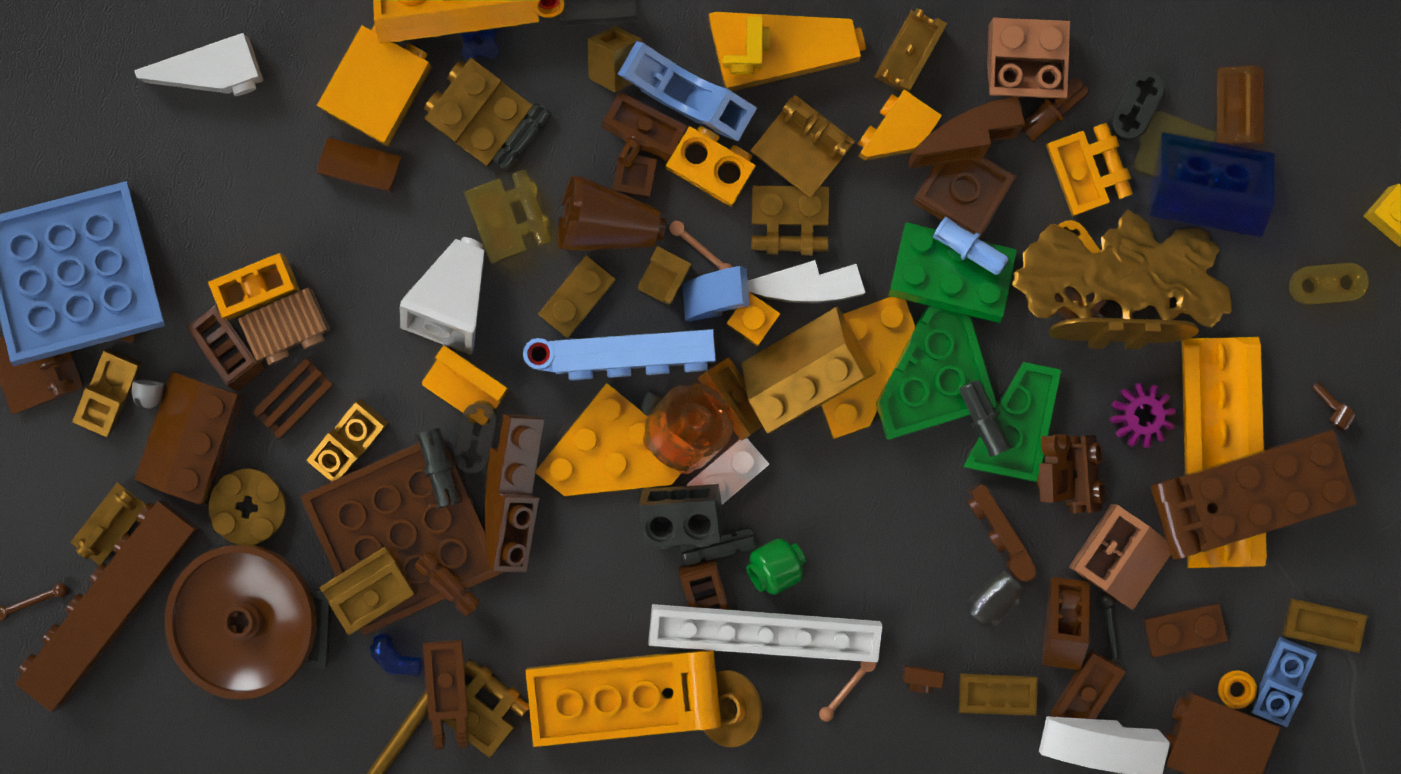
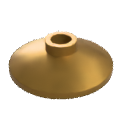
M736 671L716 672L722 726L705 729L704 732L711 740L721 746H742L751 741L759 730L762 721L761 699L755 686L747 677Z

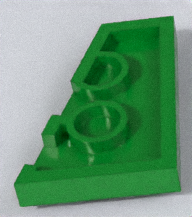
M1022 362L994 410L1000 413L997 418L1012 448L989 457V452L981 436H979L962 467L1037 482L1039 464L1043 462L1044 457L1041 449L1042 436H1048L1061 370Z

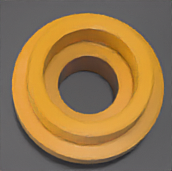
M1230 671L1223 675L1218 684V695L1221 701L1234 709H1242L1249 706L1257 694L1255 680L1244 671ZM1235 682H1240L1243 686V691L1239 696H1233L1230 692L1231 685Z

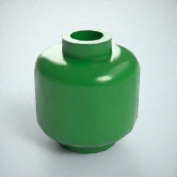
M775 538L751 553L749 557L750 564L746 566L750 580L757 590L777 595L801 581L803 578L802 565L806 563V559L796 543L790 545L784 539Z

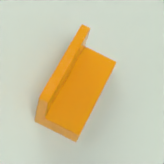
M443 345L435 357L437 359L423 379L422 385L480 425H485L509 391V388Z

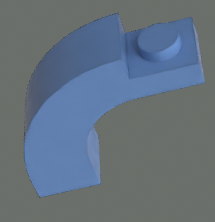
M636 41L618 75L640 88L643 93L691 121L735 141H739L757 107L731 90L697 77L639 41Z

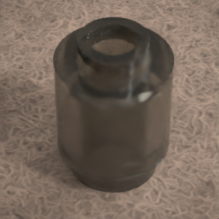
M1003 570L998 576L993 574L968 599L973 605L968 611L984 627L989 622L996 627L1021 602L1019 597L1025 591Z

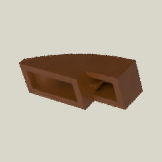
M1009 97L995 100L972 108L949 120L932 132L914 149L908 161L910 169L983 158L992 141L1017 138L1025 125L1019 98Z

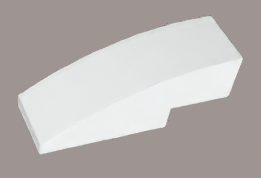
M814 260L748 280V291L751 294L765 299L789 303L832 302L865 294L857 264L819 275Z
M1047 716L1039 752L1041 755L1064 762L1122 774H1163L1170 742L1158 729L1122 727L1115 720Z

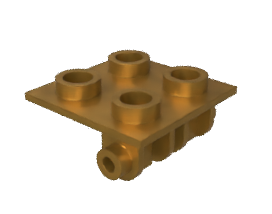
M794 95L785 104L782 112L750 152L811 198L854 144L855 140Z

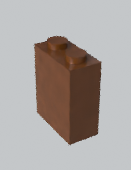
M1187 691L1185 698L1179 697L1174 707L1172 718L1176 719L1171 734L1165 733L1164 735L1170 742L1165 766L1185 774H1263L1280 727Z

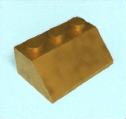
M839 307L833 308L741 363L748 400L767 434L783 428L876 374Z

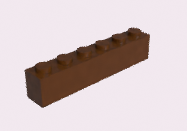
M165 500L157 501L155 505L150 502L145 506L136 519L140 523L132 535L126 532L115 544L113 551L116 555L108 565L102 563L89 578V581L92 583L89 590L84 596L78 593L68 604L65 611L69 615L60 626L55 623L44 635L41 641L45 646L39 654L35 656L32 653L19 667L18 672L21 674V677L15 685L50 712L59 710L201 529Z

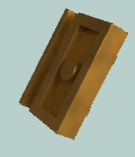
M387 547L380 549L319 587L348 635L353 634L416 594Z

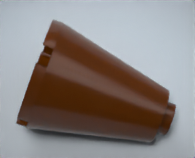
M572 175L570 177L562 200V205L565 206L563 218L559 217L557 243L559 249L585 251L649 248L655 245L656 240L662 241L666 228V219L660 218V210L583 176Z

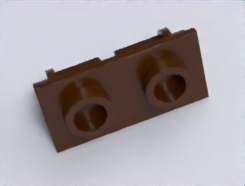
M1096 435L1081 436L1082 443H1080V436L1069 437L1070 447L1067 460L1073 461V471H1077L1078 478H1073L1074 499L1065 500V506H1069L1070 513L1085 512V505H1087V513L1101 511V504L1105 501V486L1102 480L1099 481L1098 465L1102 463V448L1100 443L1096 442Z

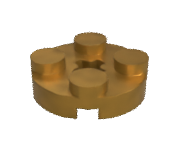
M240 469L223 476L213 488L209 499V516L214 530L226 540L235 544L255 545L271 538L282 527L287 514L286 496L279 484L269 474L256 469ZM246 496L252 497V503L258 505L257 512H251L249 518L243 517V511L238 509V503L244 502Z

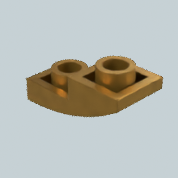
M360 398L352 405L336 427L325 436L307 461L331 482L347 474L389 422Z

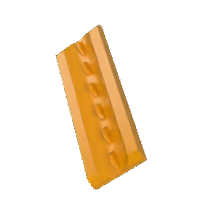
M1259 337L1189 338L1182 340L1185 474L1264 450L1261 344ZM1212 503L1207 506L1209 513H1212L1214 510ZM1266 533L1187 556L1188 568L1265 566L1267 558Z

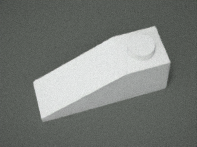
M244 33L134 70L136 77L144 83L221 93L233 92L234 96L250 93L256 90L255 84L264 81L250 39Z

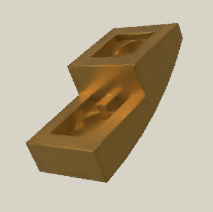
M109 348L105 349L102 352L90 385L84 390L72 422L102 436H110L129 397L132 383L136 380L142 363Z

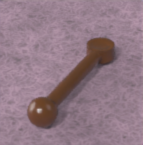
M57 583L52 590L7 607L1 605L0 621L7 619L10 613L55 596L59 598L65 597L68 593V587L64 583Z

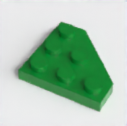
M933 306L925 308L876 402L887 440L970 415L960 393V388L975 380L981 382L992 407H997L969 315Z

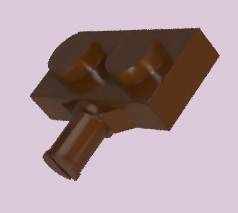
M619 91L602 122L601 128L622 138L626 142L617 160L620 164H623L628 153H630L625 166L631 167L640 150L647 151L668 162L680 143L687 126Z

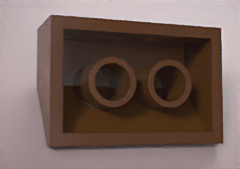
M171 371L134 480L199 505L208 504L244 395Z

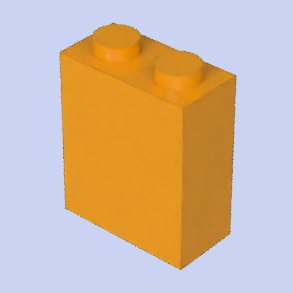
M361 25L317 106L326 113L380 143L389 146L432 69L430 63L425 60L428 54L407 43L405 49L393 42L379 44L375 25L371 30Z

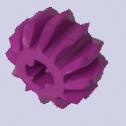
M1142 383L1134 385V396L1129 390L1122 389L1120 394L1126 403L1113 401L1111 407L1121 411V415L1111 416L1109 418L1110 423L1122 422L1123 424L1122 427L1117 429L1115 435L1122 437L1130 432L1127 440L1129 446H1135L1140 437L1142 446L1150 448L1152 444L1151 435L1156 441L1163 442L1165 441V436L1160 428L1165 430L1174 429V424L1164 419L1165 416L1176 414V409L1163 408L1162 405L1170 399L1168 394H1163L1155 399L1158 392V386L1151 385L1146 395ZM1144 405L1147 407L1146 414L1151 416L1149 422H1142V426L1138 424L1139 417L1134 415L1135 410L1143 409Z

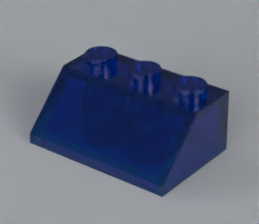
M1162 132L1150 189L1149 216L1262 237L1275 204L1274 153Z

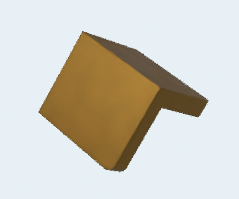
M613 26L588 38V70L590 80L613 92L631 85V82L618 75L636 41L642 42V39L617 26Z
M657 246L650 259L651 262L638 285V289L671 306L692 265Z

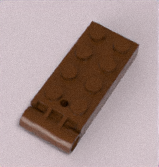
M1334 430L1319 432L1150 485L1173 560L1205 552L1357 504ZM1210 503L1214 506L1212 513H1209L1207 510V506Z

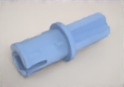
M947 217L942 220L933 235L934 239L961 254L960 258L962 260L969 258L995 275L1000 274L1007 264V256L981 241L979 233L974 235Z

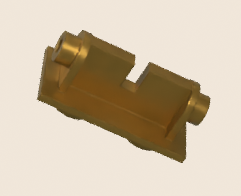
M117 482L70 543L77 548L75 551L87 560L89 558L100 566L113 551L119 539L136 522L138 515L145 508L146 504Z

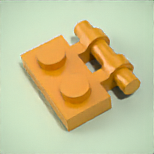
M1107 122L1093 127L1098 142L1088 144L1083 130L1046 144L1072 216L1108 204L1110 201L1105 190L1107 187L1114 185L1119 199L1133 194L1128 181L1132 179L1128 168L1123 167L1117 151V147L1120 145L1116 135H1111ZM1101 153L1110 173L1100 177L1093 156Z

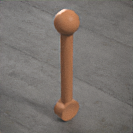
M674 221L671 223L669 229L672 235L681 236L719 270L733 267L729 263H723L686 232L682 222Z
M860 662L861 668L831 704L819 711V717L822 721L828 722L833 719L835 709L866 672H872L876 668V662Z

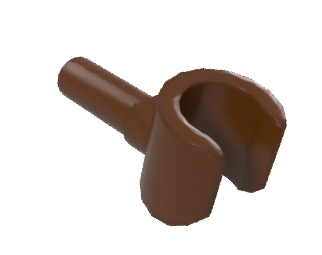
M1319 382L1316 383L1312 389L1328 407L1334 410L1328 421L1341 431H1347L1355 419L1354 411L1348 406L1339 403L1337 399L1335 400Z

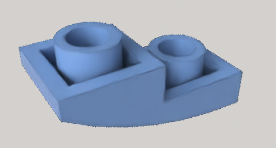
M742 266L711 272L682 284L684 315L687 322L722 316V311L750 306L747 268Z
M1279 637L1258 688L1251 712L1288 727L1303 695L1302 686L1315 661L1316 651Z

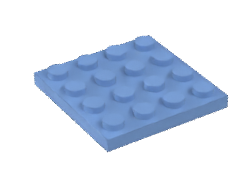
M127 181L0 214V322L13 367L165 326Z

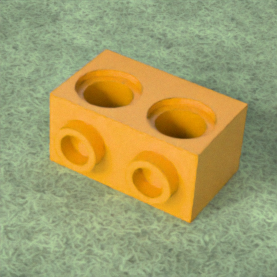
M701 125L698 130L689 126L668 161L666 169L732 208L755 169L756 165L750 162L753 156L738 146L732 145L729 150L717 143L719 136ZM698 144L706 149L708 155L705 161L700 164H692L686 159L685 152L691 145ZM725 164L735 165L740 171L739 179L731 184L724 183L718 176L720 167Z

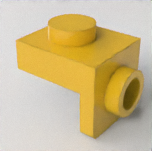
M747 16L746 55H723V68H731V74L750 75L754 74V68H761L762 50H770V27H762V17Z

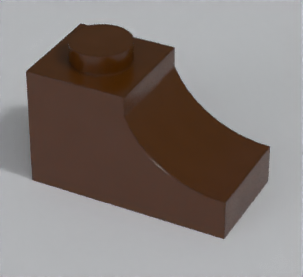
M1052 577L1049 585L1048 609L1043 633L1042 665L1081 670L1089 644L1090 582Z

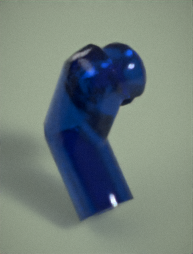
M379 634L373 638V645L370 646L371 657L386 673L420 676L421 657L399 656L393 648V639L389 635Z

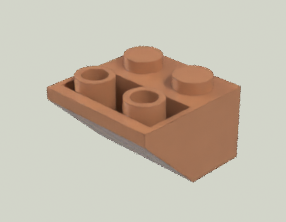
M993 18L988 27L987 68L989 95L1066 99L1070 21Z
M1111 504L1069 568L1129 609L1134 610L1171 555V552L1164 537L1119 505Z

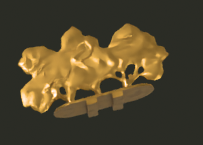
M1127 210L1119 219V227L1117 229H1109L1101 237L1102 250L1098 253H1091L1075 233L1056 224H1050L1040 233L1038 241L1030 244L1027 250L1023 252L1024 267L1014 273L1015 279L1012 282L1014 287L1026 294L1028 309L1036 317H1051L1061 307H1065L1078 315L1079 318L1064 320L1053 325L1049 331L1051 337L1060 340L1088 341L1089 348L1104 349L1110 342H1125V349L1140 350L1147 343L1182 341L1197 335L1199 329L1193 323L1173 320L1180 313L1189 314L1201 325L1212 328L1220 321L1222 314H1230L1232 312L1229 287L1207 274V269L1213 266L1216 256L1220 252L1217 244L1210 240V235L1199 227L1176 229L1172 236L1168 237L1163 243H1159L1154 239L1150 223L1130 210ZM1066 287H1074L1079 292L1083 301L1082 307L1079 306V301H1073L1072 303L1065 292ZM1056 293L1063 297L1064 303L1056 302ZM1094 293L1095 298L1093 302L1089 303L1087 295ZM1175 297L1177 305L1175 308L1170 309V298ZM1101 300H1113L1122 307L1123 319L1093 318L1091 309ZM1148 306H1155L1162 320L1133 319L1132 314L1136 310L1140 311Z

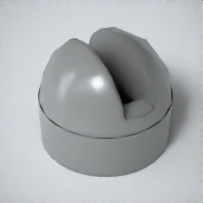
M134 380L132 383L133 401L137 406L147 409L157 406L163 396L164 384L153 380Z

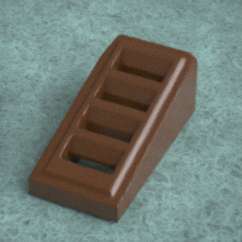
M217 304L186 327L222 380L235 391L240 390L266 369L262 362L256 361L251 347L232 322L222 318ZM217 322L222 325L207 338L203 335L204 332ZM226 335H229L230 339L214 350L212 346ZM235 348H238L239 352L226 362L222 360L223 357Z
M704 559L699 563L683 565L678 568L689 607L705 608L720 603L721 608L719 609L730 610L716 559L707 561ZM707 576H712V578L698 581L695 583L690 582ZM714 588L716 590L714 594L695 599L694 594Z

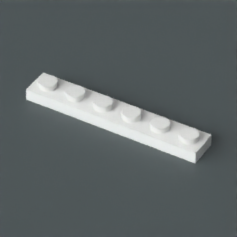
M652 604L648 641L649 646L878 662L882 624L881 621Z

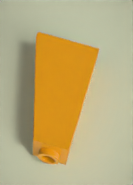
M729 12L709 13L710 28L724 87L731 91L859 62L861 58L860 51L866 50L861 27L854 29L852 19ZM747 16L762 17V27H770V50H762L761 68H754V74L750 75L731 74V68H723V55H746Z

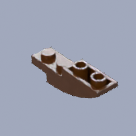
M504 414L498 448H490L485 489V534L489 569L492 571L527 572L539 498L532 495L544 426V419L538 416Z

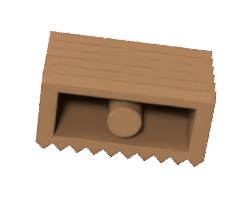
M305 288L238 318L256 361L262 362L267 360L269 365L290 357L288 350L302 344L305 350L324 342L323 334L331 331L311 288Z

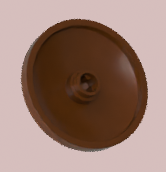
M229 545L213 549L197 557L178 576L166 604L165 632L168 646L175 662L195 685L222 698L252 699L278 690L290 682L302 669L311 653L315 640L316 610L311 592L305 580L285 558L259 546Z

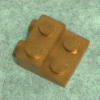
M472 58L466 64L460 60L447 77L452 83L443 94L436 91L425 105L424 109L429 112L425 120L485 166L489 167L493 162L494 156L500 148L505 146L506 140L522 119L526 118L528 111L533 105Z

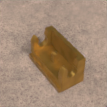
M917 8L915 12L911 10L874 77L900 92H903V90L909 92L947 23L939 18L933 20L927 17L921 9Z

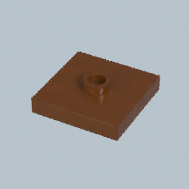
M985 157L937 164L932 168L912 203L940 220L947 217L966 231L974 235L979 233L980 239L1017 176Z

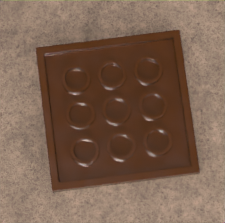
M442 433L441 437L448 461L452 460L454 469H451L459 498H461V502L450 506L447 492L445 491L449 505L445 508L437 509L430 477L424 474L423 468L426 467L419 443L300 496L336 577L380 549L387 547L416 593L411 598L362 627L360 631L363 636L446 599L429 582L430 578L428 576L424 577L415 568V563L427 552L440 561L438 565L441 568L445 566L466 587L464 590L503 573L489 569L485 529Z

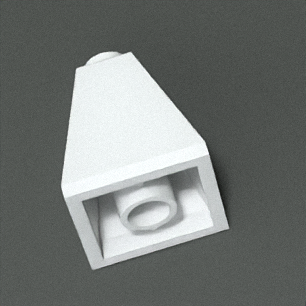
M462 237L461 241L455 239L402 299L400 304L401 329L469 355L472 354L475 344L484 261L483 245L480 242L468 237Z

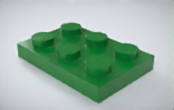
M906 222L888 296L1001 323L1017 249L985 242L1008 258L1002 272L995 275L969 258L962 260L960 258L961 254L934 239L933 235L936 229Z

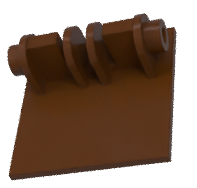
M0 338V384L12 415L84 387L71 351L13 367L10 362L5 338Z

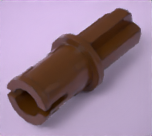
M1074 77L1068 82L1066 99L1043 98V104L1024 119L1025 125L1022 128V132L1027 134V137L1034 142L1036 138L1056 121L1062 122L1064 120L1063 115L1088 95L1089 92L1082 81Z

